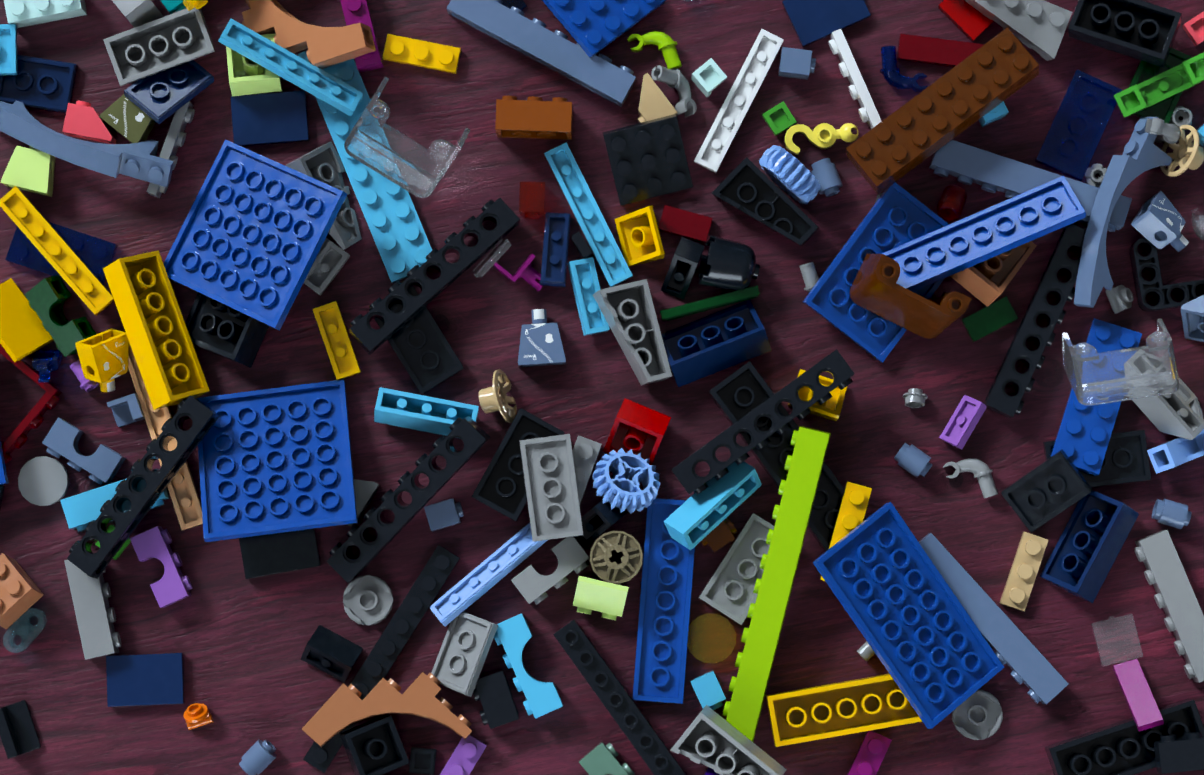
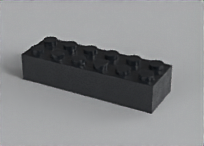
M1185 699L1159 708L1163 718V725L1138 731L1132 717L1046 746L1045 750L1054 775H1134L1155 768L1156 759L1153 742L1161 741L1160 736L1176 735V739L1186 738V733L1201 732L1202 736H1204V726L1195 701L1193 699Z

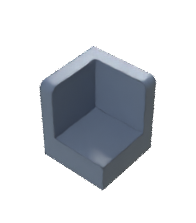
M136 393L107 402L108 408L112 409L118 427L145 419Z

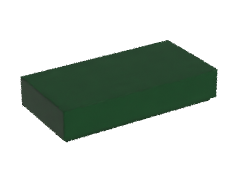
M1006 296L961 321L970 338L975 342L1013 322L1018 317Z

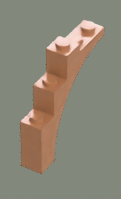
M246 0L251 9L242 12L244 19L242 25L260 35L275 33V43L292 53L307 49L306 54L309 62L321 69L376 51L371 28L365 24L356 23L343 27H321L306 24L286 11L277 0Z
M422 672L403 694L399 692L401 687L393 679L390 678L386 681L382 678L363 700L359 698L362 693L352 684L347 687L343 683L302 730L322 747L334 735L348 726L380 715L409 714L431 719L450 728L463 739H466L472 733V730L469 728L472 724L463 715L460 714L458 717L450 711L453 706L443 697L439 700L436 698L441 691V688L438 686L441 682L432 673L426 675Z

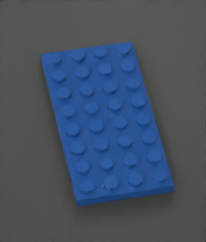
M891 502L883 505L812 562L927 729L935 727L1004 668Z

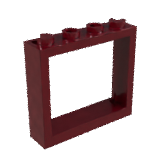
M0 344V354L46 391L2 444L6 464L12 459L10 454L14 449H19L25 444L28 439L26 435L29 431L41 425L44 417H42L48 409L52 410L57 405L56 403L59 401V396L62 392L24 360L21 359L14 362Z

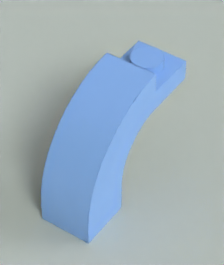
M1204 429L1193 440L1178 437L1147 450L1156 474L1203 456Z

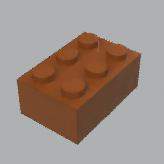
M502 96V99H496L495 130L497 137L572 140V102H567L568 99L562 97L552 98V101H542V97L535 96L527 97V100H517L516 96Z

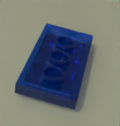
M1076 70L1035 161L1082 181L1116 106L1113 95L1121 92L1122 89L1080 70Z
M49 222L104 285L106 276L103 268L112 263L118 245ZM17 226L5 260L51 276H60Z

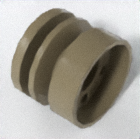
M610 531L602 534L595 540L590 551V563L593 571L600 579L609 583L621 584L630 581L638 574L642 566L643 553L640 544L632 535L624 531ZM615 550L617 553H623L624 556L621 557V564L610 562L609 558L612 557V551Z

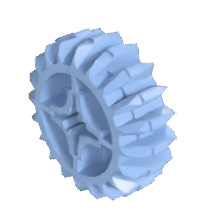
M772 145L763 153L759 160L761 168L770 179L799 203L807 204L810 200L812 201L821 189L818 180L810 170L780 146Z
M622 448L618 452L612 450L608 455L602 456L600 461L597 462L592 475L594 480L593 488L597 489L596 496L604 497L603 504L609 502L611 510L618 507L621 513L625 509L631 514L635 509L641 512L644 507L648 508L653 500L656 499L660 488V482L658 481L660 474L655 472L656 465H649L650 458L644 460L641 458V453L635 455L632 449L625 453ZM610 471L613 473V479L610 478ZM640 482H641L642 485H643V490H642V491H641V489L639 488Z

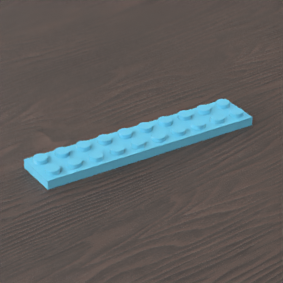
M306 51L298 54L300 58L309 62ZM353 58L322 69L363 93L353 114L349 116L317 97L316 100L392 283L407 278L406 274L415 265L418 264L421 267L427 261L425 257L432 251V248Z

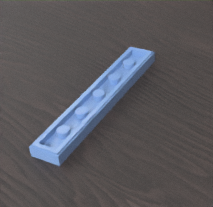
M529 522L429 608L446 627L548 540L533 542Z

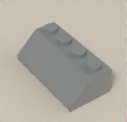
M187 8L103 39L120 86L215 52L201 9L195 8L190 11Z

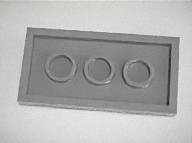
M570 434L519 440L533 542L583 535Z
M752 513L699 596L701 600L742 625L748 615L750 604L756 602L757 594L753 593L756 579H761L764 569L760 568L763 553L768 554L770 545L766 544L769 529L774 530L775 527L755 513Z

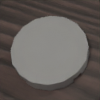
M48 456L35 457L27 461L21 468L18 486L22 496L27 501L38 506H48L59 502L65 496L69 487V477L65 466L57 459Z
M365 575L357 577L348 584L344 591V610L349 618L358 624L373 625L380 623L387 618L392 610L394 600L392 590L384 580L377 576Z
M978 689L952 711V721L956 729L964 737L973 740H981L993 736L1000 728L1003 720V712L998 699L991 693Z

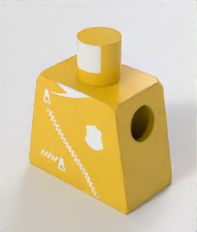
M111 328L75 343L84 377L100 383V390L102 392L114 391L116 389L114 378L126 374L128 371L129 340L126 332Z

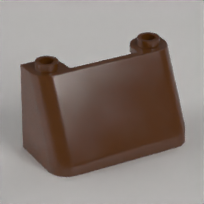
M866 254L849 292L852 302L928 339L937 337L963 315L972 299L959 292H943L942 296L937 299H926L896 284L900 276V266L894 259L884 254Z

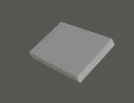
M464 611L450 622L431 672L441 682V685L472 697L498 628L497 624Z

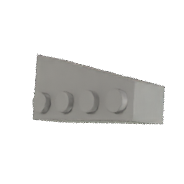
M965 0V2L987 18L999 24L1002 29L1005 30L1008 27L1016 38L1021 40L1028 48H1032L1046 61L1055 59L1072 15V11L1044 0Z
M647 279L601 289L594 293V299L641 386L664 381L672 377Z
M707 705L670 750L689 757L691 761L697 764L701 763L720 775H784L787 770Z

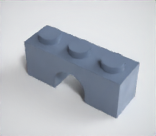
M58 417L42 444L48 447L46 451L56 458H59L61 455L69 460L67 464L79 472L82 468L90 473L89 478L101 485L104 481L110 484L126 458L103 444H100L94 454L84 456L78 448V442L84 432Z

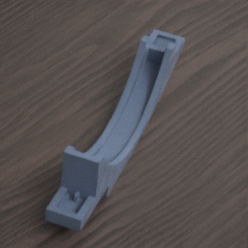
M16 100L13 104L0 101V131L35 149L74 165L114 178L118 174H122L164 187H168L170 184L174 161L157 157L159 141L151 139L131 144H103L72 138L41 124L27 111L23 102Z
M1140 117L1139 121L1135 124L1129 142L1124 147L1123 154L1112 156L1096 195L1084 236L1075 287L1074 304L1076 306L1094 308L1103 287L1106 290H1111L1114 283L1109 272L1106 256V237L1111 213L1118 198L1137 176L1155 167L1168 166L1173 160L1153 144L1157 135L1145 132L1147 118L1153 119L1158 117Z

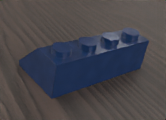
M750 300L661 334L670 370L678 387L772 351L765 328Z
M1092 490V492L1079 500L1040 577L1077 597L1093 603L1139 513L1125 503Z

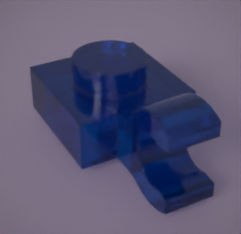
M59 350L36 351L32 365L33 371H39L38 383L50 382V372L59 369L62 361V353Z

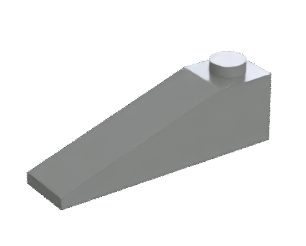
M331 141L285 165L342 190L347 195L350 194L349 186H345L342 173L345 172L343 163ZM346 196L329 231V234L343 250L362 239L355 210L350 208L348 196Z

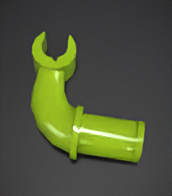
M652 31L643 35L632 34L628 37V42L633 40L639 41L637 47L630 48L632 52L642 51L645 45H657L658 50L662 51L668 69L672 70L682 67L676 49L677 41H674L671 36L664 32Z

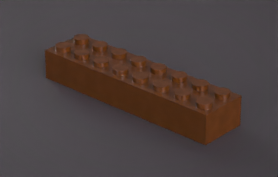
M1007 27L846 148L847 157L879 195L1038 76L1039 64Z

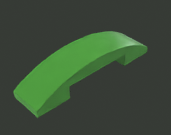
M1204 52L1138 85L1136 84L1113 95L1123 117L1126 118L1203 82Z

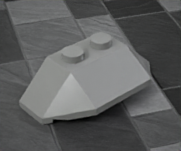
M1139 349L1124 363L1126 394L1160 432L1193 440L1204 429L1203 413L1198 398L1163 359L1147 354Z

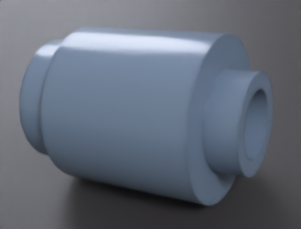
M830 158L813 163L811 165L813 169L811 173L820 184L819 194H825L826 197L838 194L840 192L839 188L843 184L835 164L831 163Z
M904 443L894 457L899 462L897 465L916 478L919 475L925 477L932 467V464L929 462L931 457L913 444L910 446Z
M1165 498L1163 500L1157 499L1153 507L1152 519H1156L1157 523L1182 529L1184 525L1188 526L1191 519V511H1188V505Z
M258 739L241 757L242 761L239 765L248 775H260L277 757L274 753L276 748L268 740L262 741Z

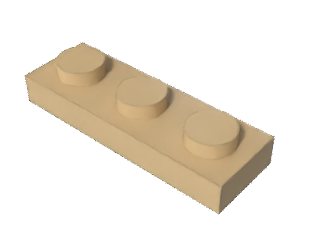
M1023 532L1000 604L1025 612L1048 539Z

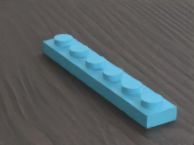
M232 18L218 40L223 45L349 116L353 114L363 95L359 90Z
M567 142L545 152L544 155L609 286L613 287L632 278L633 275Z

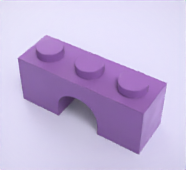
M156 526L130 538L140 562L157 558L164 565L163 577L159 581L150 584L160 608H165L191 596L192 584L188 576H183L180 570L182 561L178 553H173L169 545L172 543V539L167 529L163 530L161 526Z

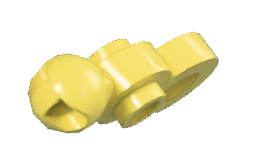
M821 123L813 131L804 124H796L787 130L784 143L789 152L798 155L800 148L792 140V137L797 133L804 134L809 142L816 147L827 149L834 145L836 139H842L845 142L855 141L859 131L852 123L843 124L840 129L836 130L828 123ZM855 129L857 134H853L851 130Z

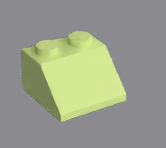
M275 33L262 35L263 37L275 43ZM226 46L229 84L232 96L282 92L280 76Z
M579 576L573 606L577 607V612L591 615L592 610L602 612V618L616 621L617 616L622 617L629 587Z

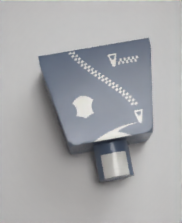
M1161 190L1142 204L1131 223L1137 231L1158 249H1162L1170 243L1177 252H1180L1189 243L1180 233L1186 223L1185 219Z
M546 309L531 310L532 324L522 325L518 366L566 364L558 324L547 323Z

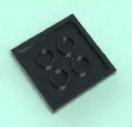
M676 114L603 132L621 206L693 187Z

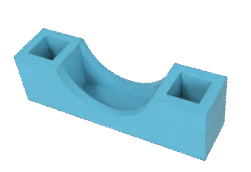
M523 613L497 624L498 628L494 639L498 646L503 645L506 654L502 655L507 668H513L516 677L512 679L518 692H524L527 700L523 701L528 715L533 714L536 719L563 707L564 705L554 682L536 680L524 667L523 650L533 635Z

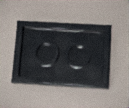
M1061 449L1005 488L1001 494L1032 533L1088 495L1093 489Z
M315 528L239 538L246 579L321 566Z

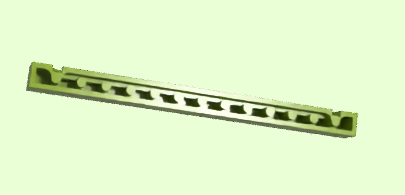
M800 426L799 431L794 430L790 445L795 447L793 455H788L784 470H788L787 479L781 480L778 494L782 495L780 505L775 504L772 519L776 520L774 530L769 529L766 544L770 545L768 554L763 553L760 568L764 569L761 579H756L753 593L757 594L755 603L750 604L747 615L748 618H751L749 628H744L741 642L745 643L743 653L738 652L735 667H739L737 677L732 676L729 691L733 692L731 702L726 701L723 710V716H727L726 721L752 742L754 741L831 433Z

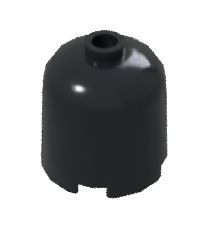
M712 235L708 236L705 245L709 246L707 256L702 255L698 273V278L701 279L698 284L738 291L747 288L752 278L757 279L760 265L756 264V256L750 246Z

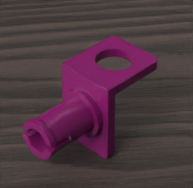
M530 254L513 276L497 262L492 261L490 264L511 282H515L518 278H523L537 292L543 287L535 280L537 279L540 282L541 274L531 266L532 260L536 257L534 254Z

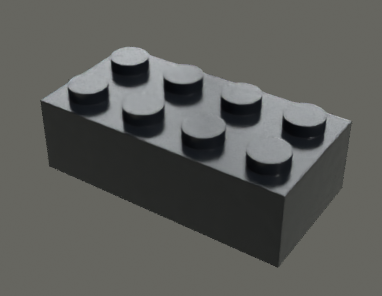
M1079 0L1068 27V35L1071 38L1164 68L1181 25L1182 13L1142 0Z
M520 408L471 497L517 522L528 503L519 440L564 435L565 432Z

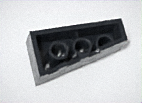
M747 157L712 192L714 196L800 246H803L819 229Z

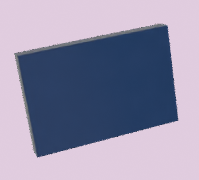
M864 0L782 1V5L802 47L821 40L838 29L843 30L871 16Z
M17 55L18 75L0 76V101L13 104L17 100L23 102L25 107L66 113L68 103L72 101L78 65Z
M191 60L136 81L124 90V95L160 124L212 84L214 76L197 62Z
M305 90L230 96L233 140L235 144L239 146L309 141Z
M183 653L106 656L108 707L185 703Z

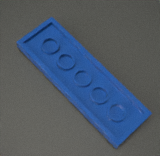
M1095 318L1092 320L1051 456L1062 449L1078 470L1095 476L1099 475L1126 389L1124 363L1137 352L1142 333Z

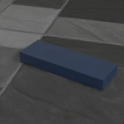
M546 212L540 285L566 286L571 214Z

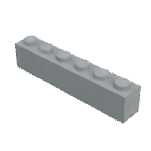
M1162 530L1135 541L1137 547L1134 548L1138 560L1140 562L1143 561L1147 569L1144 571V575L1148 584L1153 585L1157 594L1154 595L1157 606L1159 609L1163 608L1166 614V618H1164L1165 625L1169 632L1173 631L1176 638L1174 642L1175 649L1179 656L1183 655L1186 665H1184L1185 673L1189 679L1200 683L1204 681V615L1168 530Z

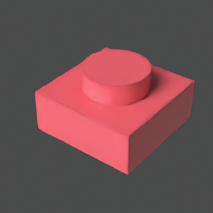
M1204 11L1182 25L1195 47L1204 42Z

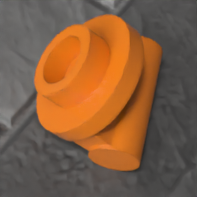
M191 704L183 715L188 730L213 723V717L205 704Z

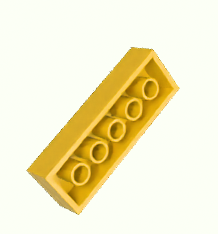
M159 250L119 258L104 267V274L153 409L156 410L179 404L190 395L198 398L209 392V387Z
M890 674L765 695L775 747L922 722Z

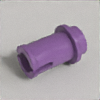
M80 360L70 365V369L81 383V389L89 392L99 385L98 382L84 377Z

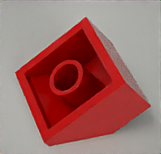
M625 398L603 451L609 454L612 450L618 452L622 448L627 453L632 449L635 455L641 453V458L644 460L650 458L649 465H652L671 417Z

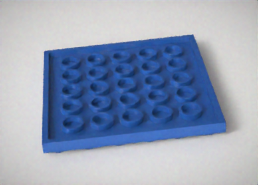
M225 139L163 263L168 278L280 331L347 193Z
M344 379L196 398L220 416L198 445L205 542L358 523L346 384Z

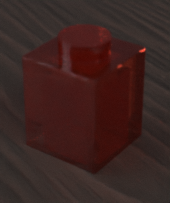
M520 182L519 213L520 215H525V219H539L540 215H545V182Z

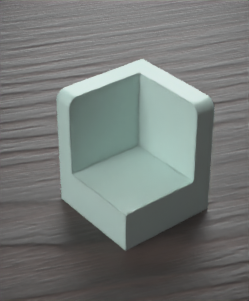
M712 58L694 71L691 76V80L706 97L710 96L711 91L727 79L725 73Z

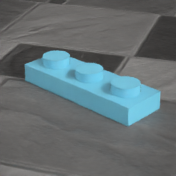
M593 257L569 261L567 265L583 335L587 336L609 331V325L593 297L594 293L601 290Z

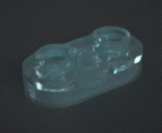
M37 608L28 609L4 634V647L12 653L25 651L45 628L47 623L45 613ZM33 616L38 618V623L35 626L30 622ZM16 635H19L22 639L19 645L14 643Z

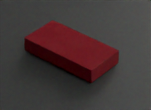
M664 205L658 230L706 243L713 218Z

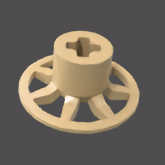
M1181 125L1179 127L1181 135L1178 144H1169L1167 142L1163 144V152H1166L1168 146L1174 150L1173 153H1167L1174 160L1168 166V169H1166V166H1160L1162 172L1169 177H1177L1187 169L1196 170L1204 161V148L1199 146L1198 131L1191 125ZM1185 130H1190L1191 132L1185 138ZM1179 165V166H1180V169L1177 170V171H1174L1175 168H1176V166Z
M498 369L493 374V386L479 390L480 406L486 414L500 411L502 417L507 422L512 423L517 415L516 405L514 407L508 405V403L516 404L515 399L506 394L511 389V382L505 372Z

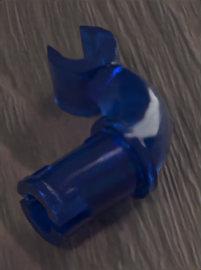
M896 46L881 47L882 69L880 73L883 74L884 79L891 86L897 89H912L915 92H922L928 87L920 86L917 83V79H925L927 77L923 73H918L913 78L904 77L899 73L900 68H897Z

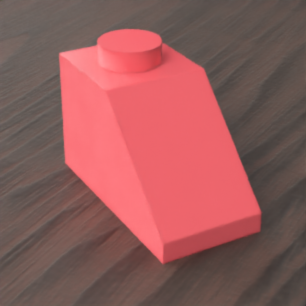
M77 100L76 104L68 103L62 130L65 135L106 144H116L117 141L105 122L99 117V113L91 107V103Z

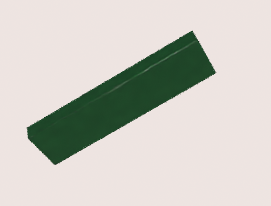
M758 285L661 310V320L666 322L758 298L760 294Z

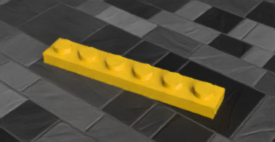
M17 186L0 199V207L94 315L97 316L114 301L111 293Z

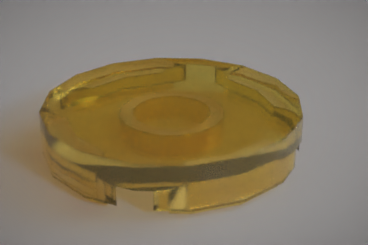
M707 613L698 616L691 622L687 646L696 659L704 663L715 664L724 661L731 655L736 645V633L733 625L727 618L719 614Z

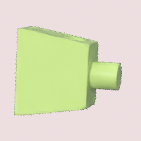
M16 146L0 183L7 187L14 188L17 186L20 190L52 197L55 157L31 146L29 148Z

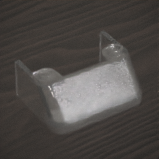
M384 77L348 135L344 148L351 157L419 198H426L432 194L462 149L470 129L465 128L455 145L446 140L438 139L433 141L429 148L426 149L386 124L390 115V109L384 101L379 99L389 80L387 77Z
M1162 318L1157 319V332H1153L1146 338V346L1098 353L1096 348L1088 343L1072 345L1068 333H1062L1064 369L1078 402L1083 405L1092 406L1172 394L1179 389V376L1173 342Z

